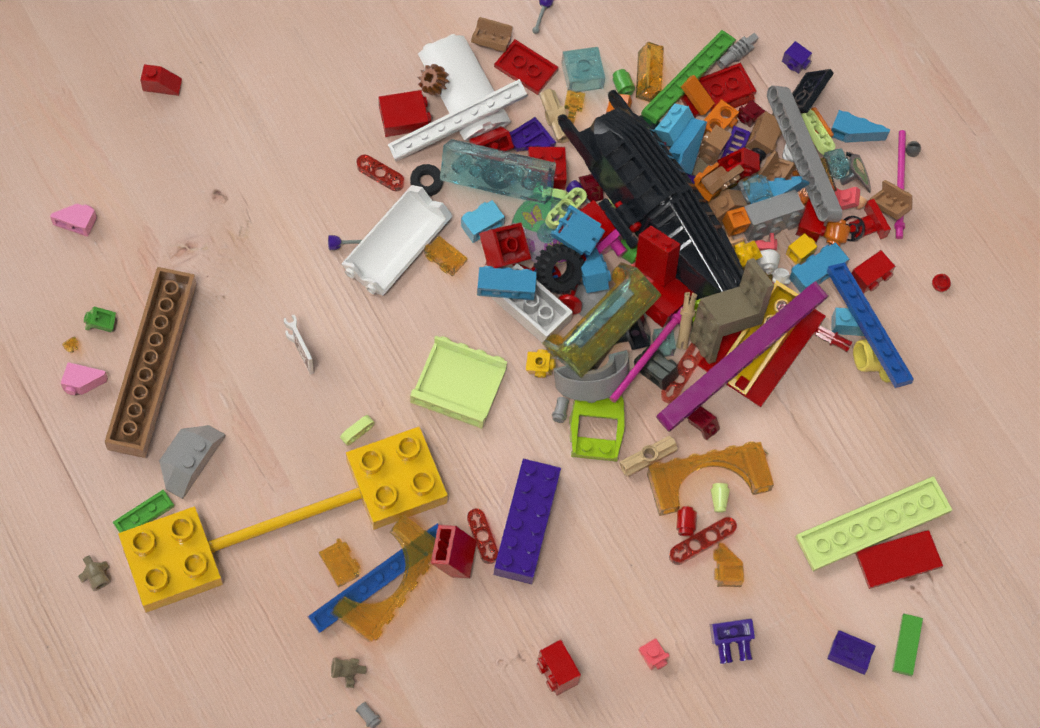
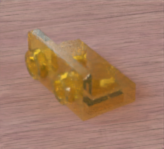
M440 236L430 245L426 244L424 247L425 257L430 262L438 264L444 273H449L451 276H454L468 259Z
M340 538L336 539L335 544L319 552V556L338 588L359 577V569H361L355 558L352 559L349 555L351 550L346 542L342 543Z

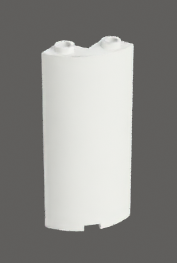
M451 34L434 43L426 44L423 50L418 53L424 67L425 65L437 64L444 67L445 72L449 74L446 78L449 82L445 84L447 89H442V94H440L449 113L494 92L464 36ZM502 109L459 130L464 141H469L468 139L500 126L505 128L511 121L505 110Z
M411 185L342 262L341 265L346 269V275L352 279L355 278L371 294L377 293L383 296L453 215L444 203L432 201L423 187Z

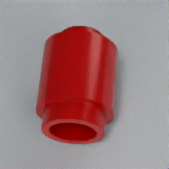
M684 506L677 511L676 530H678V535L694 536L697 511L693 510V507Z

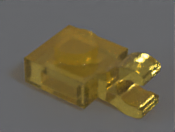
M567 90L564 108L569 110L568 119L574 124L576 111L582 112L585 93Z

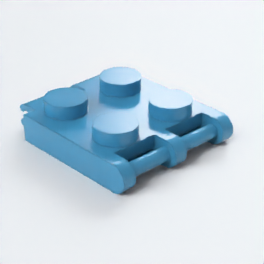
M569 205L567 213L563 218H560L559 225L550 235L580 255L585 253L590 256L605 230L600 228L601 224ZM570 213H572L571 217H570L569 220L567 221L566 219L568 218V216L570 215Z

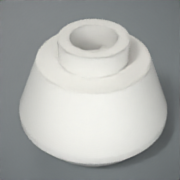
M771 249L760 251L763 257L756 260V262L765 273L773 272L778 267L780 254Z

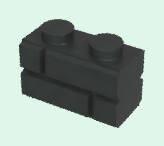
M649 346L634 359V365L640 360ZM658 349L639 372L662 390H665L679 375L676 362L672 359L667 360Z

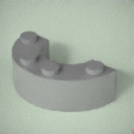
M627 350L609 354L608 363L597 370H580L572 364L554 368L556 389L565 397L589 403L609 398L630 372Z

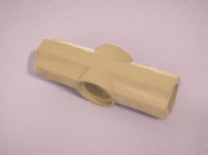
M551 88L544 90V92L540 93V99L545 109L547 124L552 127L557 143H566L569 139L561 130L557 120L559 115L564 114L567 116L564 106L560 105L555 90Z
M669 435L652 445L644 446L641 451L619 462L623 474L629 477L644 468L654 466L656 462L678 451L676 442ZM644 454H651L653 458L647 459Z

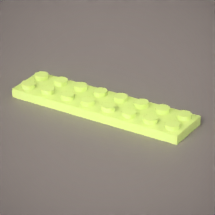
M933 476L799 533L795 538L814 572L849 557L860 550L872 547L950 513L952 508Z

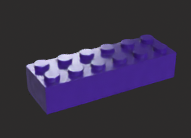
M523 458L493 575L532 585L560 476V467Z

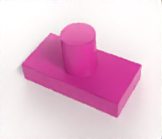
M616 229L596 246L599 254H607L613 249L616 255L621 257L627 252V249L621 242L623 238Z

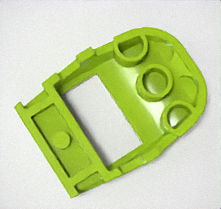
M622 395L615 403L609 398L597 400L593 403L574 400L569 417L570 442H572L571 457L617 462L625 430L624 400ZM579 416L617 420L616 441L577 437Z

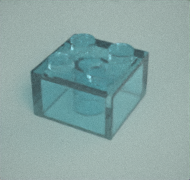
M598 47L563 51L561 63L568 94L604 89L605 74Z

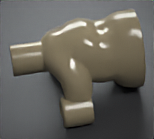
M90 555L83 558L86 567L83 573L78 576L81 583L89 580L93 591L107 586L111 582L104 573L105 570L110 568L107 562H93Z
M334 657L331 665V677H345L346 688H354L355 681L353 677L357 673L365 674L366 666L358 665L359 659L342 660Z

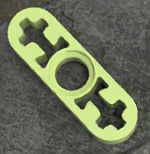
M810 109L808 113H801L810 137L818 151L825 156L830 155L835 149V143L815 112Z
M579 187L573 188L548 213L545 219L546 225L551 229H556L560 218H563L567 213L562 210L561 205H572L578 209L586 200V192ZM579 195L580 198H578L575 202H573V201H572L573 198H574L575 196ZM559 214L558 220L553 222L552 219Z

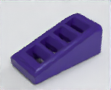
M734 126L731 132L732 135L721 158L725 157L727 153L731 154L734 152L729 150L730 147L737 150L743 147L746 148L751 132ZM735 135H738V136H740V137H743V138H744V141H743V140H740V139H738V138H735ZM735 141L737 143L742 144V146H737L735 144H732V142Z

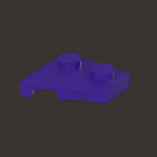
M536 117L510 132L516 152L526 151L528 147L556 146V141Z

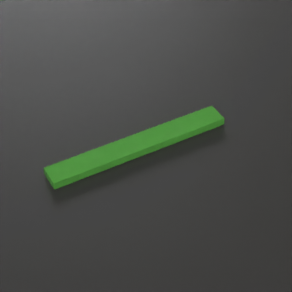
M721 30L642 110L641 115L656 124L671 109L674 103L676 104L685 95L681 86L692 75H695L699 80L735 44L736 39Z

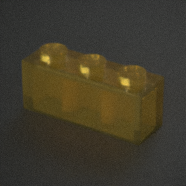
M647 42L639 50L636 98L651 102L662 91L664 46Z

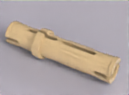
M686 292L684 295L676 347L681 349L682 342H684L683 349H688L692 318L696 312L694 310L697 298L695 293H692L691 300H689L690 292Z

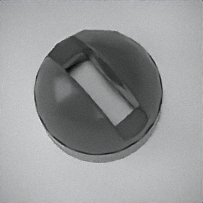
M911 141L907 144L905 151L908 156L916 157L921 151V146L917 141Z

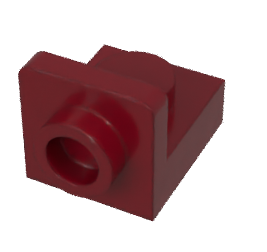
M751 100L745 107L741 106L739 108L738 119L741 123L752 127L765 110Z
M592 174L579 177V183L586 192L588 200H595L596 202L604 199L603 190Z
M702 406L687 417L688 422L702 432L705 440H708L720 430L717 417Z

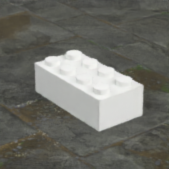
M518 263L512 267L513 270H523ZM537 280L534 300L491 297L545 346L572 318L573 312Z

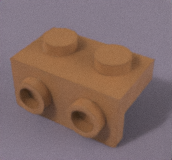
M479 17L471 43L505 52L511 40L513 26Z
M773 151L766 158L765 164L760 171L757 172L756 180L768 179L769 181H774V178H785V180H788L796 165L794 162L779 158L778 152Z
M739 164L727 172L720 166L705 176L701 182L713 195L720 189L724 191L731 184L733 185L741 178L739 174L744 169Z
M887 180L882 182V190L870 198V200L875 199L882 212L896 220L912 210V195Z

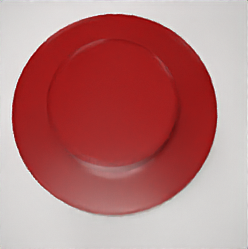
M946 274L935 275L932 280L933 288L939 292L947 291L951 286L950 278Z

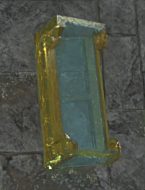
M620 262L612 272V280L615 285L564 338L558 334H551L541 343L557 360L580 378L661 296V293L638 268Z

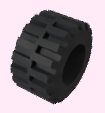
M555 243L553 247L548 245L546 250L542 249L540 257L536 256L537 263H534L533 266L536 268V279L549 291L556 292L557 294H562L563 292L568 294L570 289L574 291L577 289L575 286L577 284L580 286L582 283L580 281L582 278L581 267L585 262L575 250L564 244L559 245ZM560 260H566L567 267L563 275L553 278L552 270L554 265Z

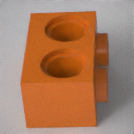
M721 100L703 120L707 121L703 137L707 131L711 133L715 125L726 131L730 128L733 129L739 121L737 119L739 111Z

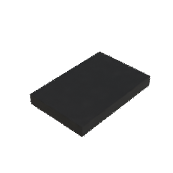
M831 69L805 73L792 92L800 113H808L833 76L834 72Z

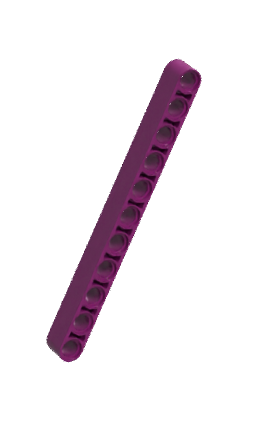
M816 281L809 285L656 416L658 421L668 432L673 430L824 302L828 297L827 293Z

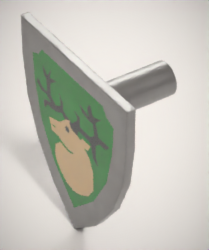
M853 154L849 160V175L841 178L840 182L844 186L858 178L870 193V180L860 155Z

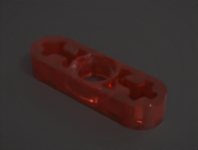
M364 154L357 158L356 164L359 172L392 191L397 192L403 189L404 177L402 174L369 155ZM368 162V165L362 166V163ZM382 169L386 173L384 176L379 177L375 172ZM399 180V183L393 184V181Z
M472 509L468 512L467 523L473 538L477 540L476 547L484 563L493 564L496 562L498 549L487 519L482 510ZM475 514H476L477 517H480V518H479L480 527H478V528H477L476 521H475V520H471V519H473V515H475ZM479 532H486L488 539L480 541L477 538V534ZM486 545H488L490 553L494 552L492 558L484 556L486 554Z

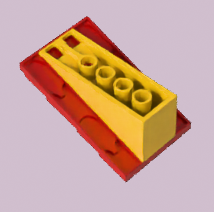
M776 280L773 283L774 287L762 324L723 336L716 361L709 364L702 357L697 366L708 372L799 294ZM814 309L726 385L759 407H762L826 316Z

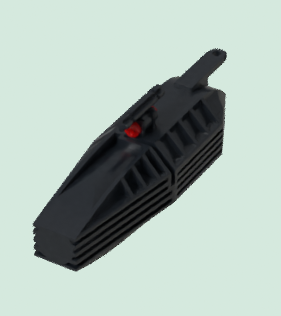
M611 90L608 93V99L614 109L595 118L592 125L581 132L577 130L566 115L562 114L557 117L561 130L583 158L590 173L616 207V209L611 207L612 204L606 198L598 203L622 238L626 240L630 249H634L638 245L637 238L632 236L633 233L639 238L640 233L653 226L680 243L676 279L697 295L696 300L740 286L744 273L743 268L712 209L653 128L644 119L633 113L616 90Z

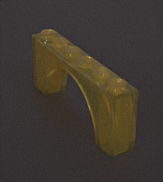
M754 441L747 442L739 447H736V445L728 446L725 450L721 451L717 449L710 450L703 455L692 454L685 459L674 458L667 463L655 462L647 470L648 480L659 516L676 513L679 510V489L682 482L691 473L702 468L720 467L736 473L749 486L752 495L769 492L774 486L761 442L755 443Z
M405 515L399 518L389 532L399 542L405 558L404 576L397 590L387 599L375 604L358 603L343 596L330 612L331 615L367 642L376 641L383 632L380 629L385 623L388 625L395 616L393 611L396 607L400 608L406 601L404 596L408 591L412 592L418 584L417 578L420 574L423 576L430 568L428 563L432 559L436 538Z

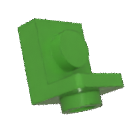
M94 306L84 316L85 330H90L93 327L111 332L116 312Z

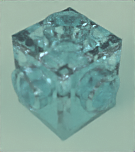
M840 148L824 153L822 165L829 180L845 177L850 167L849 158L845 157L843 149Z

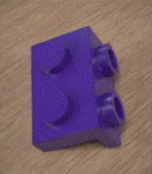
M838 631L832 642L827 659L865 675L876 646L845 632Z

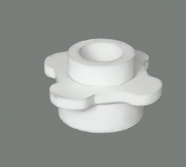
M783 268L775 269L771 273V276H773L772 282L775 283L777 280L782 284H789L790 279L788 277L790 274L788 270Z

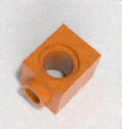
M744 207L727 211L722 219L729 237L746 232L751 224Z

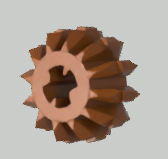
M431 64V66L425 65V70H420L422 75L417 78L421 80L418 85L422 88L423 92L436 95V93L442 94V89H447L445 84L449 82L446 79L449 74L445 72L444 67Z

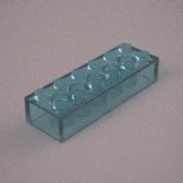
M451 139L443 145L440 180L545 205L552 198L556 163Z

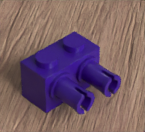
M752 619L709 624L712 644L718 646L720 664L733 662L730 650L731 642L738 643L740 661L753 659L750 648L751 639H755Z

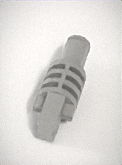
M755 33L748 38L742 37L717 61L718 66L724 69L733 61H739L755 48L753 45L759 37Z

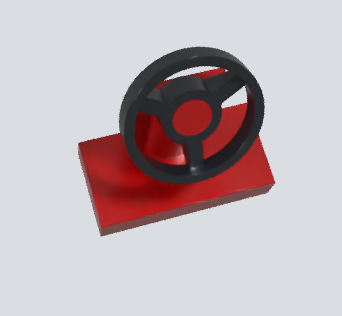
M875 199L868 200L864 207L867 216L862 218L848 216L844 219L847 221L851 218H857V220L849 222V224L846 223L850 227L851 239H847L850 242L858 241L862 237L877 232L881 240L886 238L891 230Z

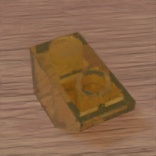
M718 543L717 548L713 550V561H717V568H714V580H717V587H741L744 582L743 562L726 545Z

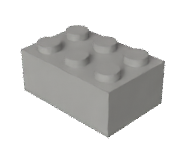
M796 190L744 206L751 224L746 232L743 233L749 242L761 240L770 233L776 235L781 230L787 228L790 230L797 227L803 214L804 206Z

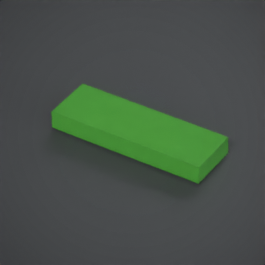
M161 490L113 521V524L118 532L121 533L154 521L175 506L166 492Z
M903 613L892 672L912 677L923 618Z

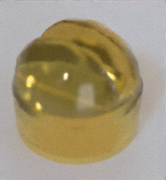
M73 336L63 342L62 346L67 352L73 353L74 349L78 350L79 343L76 337Z

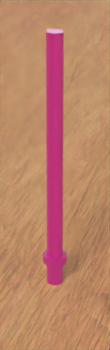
M900 130L898 136L897 187L904 190L906 131ZM904 216L894 223L896 239H903V230L905 229V223H903Z
M681 308L676 314L674 313L671 316L670 322L609 397L612 402L615 403L675 326L680 324Z

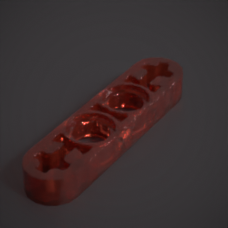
M693 343L689 345L677 364L678 374L684 378V382L677 383L673 381L665 390L661 391V399L665 403H671L679 397L702 359L700 351L697 352L695 357L693 356L694 350L697 348ZM686 360H690L693 362L694 366L692 368H686L683 365V362ZM672 386L675 387L673 394L667 397L666 392H669Z
M725 517L675 545L670 550L669 560L675 565H681L729 538L735 533L737 528L736 521L731 517ZM725 523L727 525H732L730 529L731 531H729V529H725L720 534L719 530L723 529ZM714 532L716 534V540H708L706 538V533ZM692 541L698 542L700 549L692 550L689 543ZM684 549H686V552L682 554L681 559L679 557H674L675 551L677 553H681L684 551Z

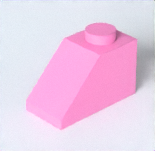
M74 204L52 213L50 218L53 225L88 237L97 216L91 206Z
M68 362L61 380V386L67 394L83 395L106 383L108 377L103 370Z

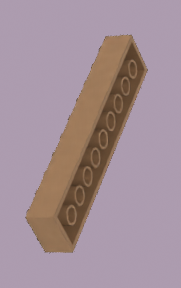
M161 267L156 269L105 438V445L109 451L142 458L147 456L197 285L195 274Z

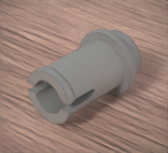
M557 398L555 411L552 412L553 421L563 423L566 420V410L569 403L567 398Z
M366 702L359 705L355 710L367 723V727L375 728L380 724V716L375 715Z

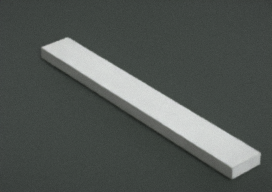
M519 79L389 143L388 146L397 162L528 97Z

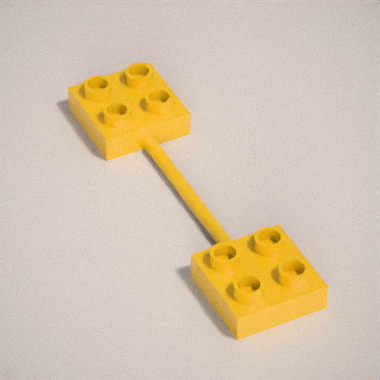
M420 426L346 452V461L357 488L222 537L207 541L195 506L118 533L145 612L153 611L223 585L212 552L362 499L373 530L446 504L448 495Z

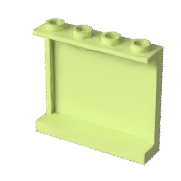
M435 336L434 345L418 383L411 392L410 403L482 429L506 372L507 361L499 356H490L483 350L471 349L466 344H457L447 337Z

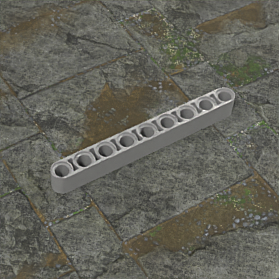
M770 86L767 90V99L802 179L809 181V185L805 189L818 219L824 222H839L842 218L841 206L791 90L783 86Z

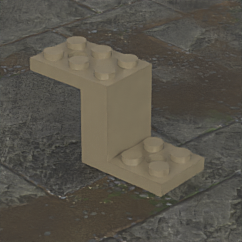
M754 258L747 260L739 287L700 299L690 333V340L696 345L701 356L709 364L716 361L723 336L762 324L774 284Z

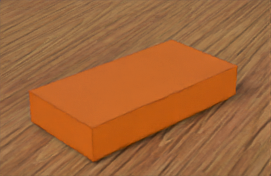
M695 75L690 76L681 86L700 115L706 114L715 104Z

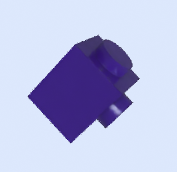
M795 41L784 52L782 62L790 70L799 74L803 69L806 70L810 66L812 52Z

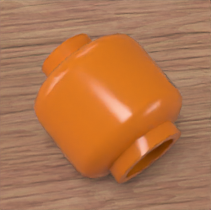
M842 219L839 222H828L823 235L826 243L832 245L836 242L839 247L841 244H845L850 233V227Z

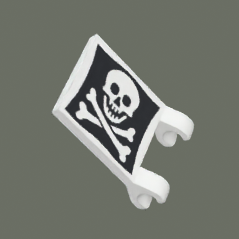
M292 315L293 322L291 323L287 322L286 318H284L285 326L293 331V335L285 331L287 339L295 344L310 375L314 374L312 357L296 328V316Z

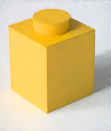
M803 234L788 246L786 255L796 265L799 263L803 264L809 256L815 254L817 245L811 237Z

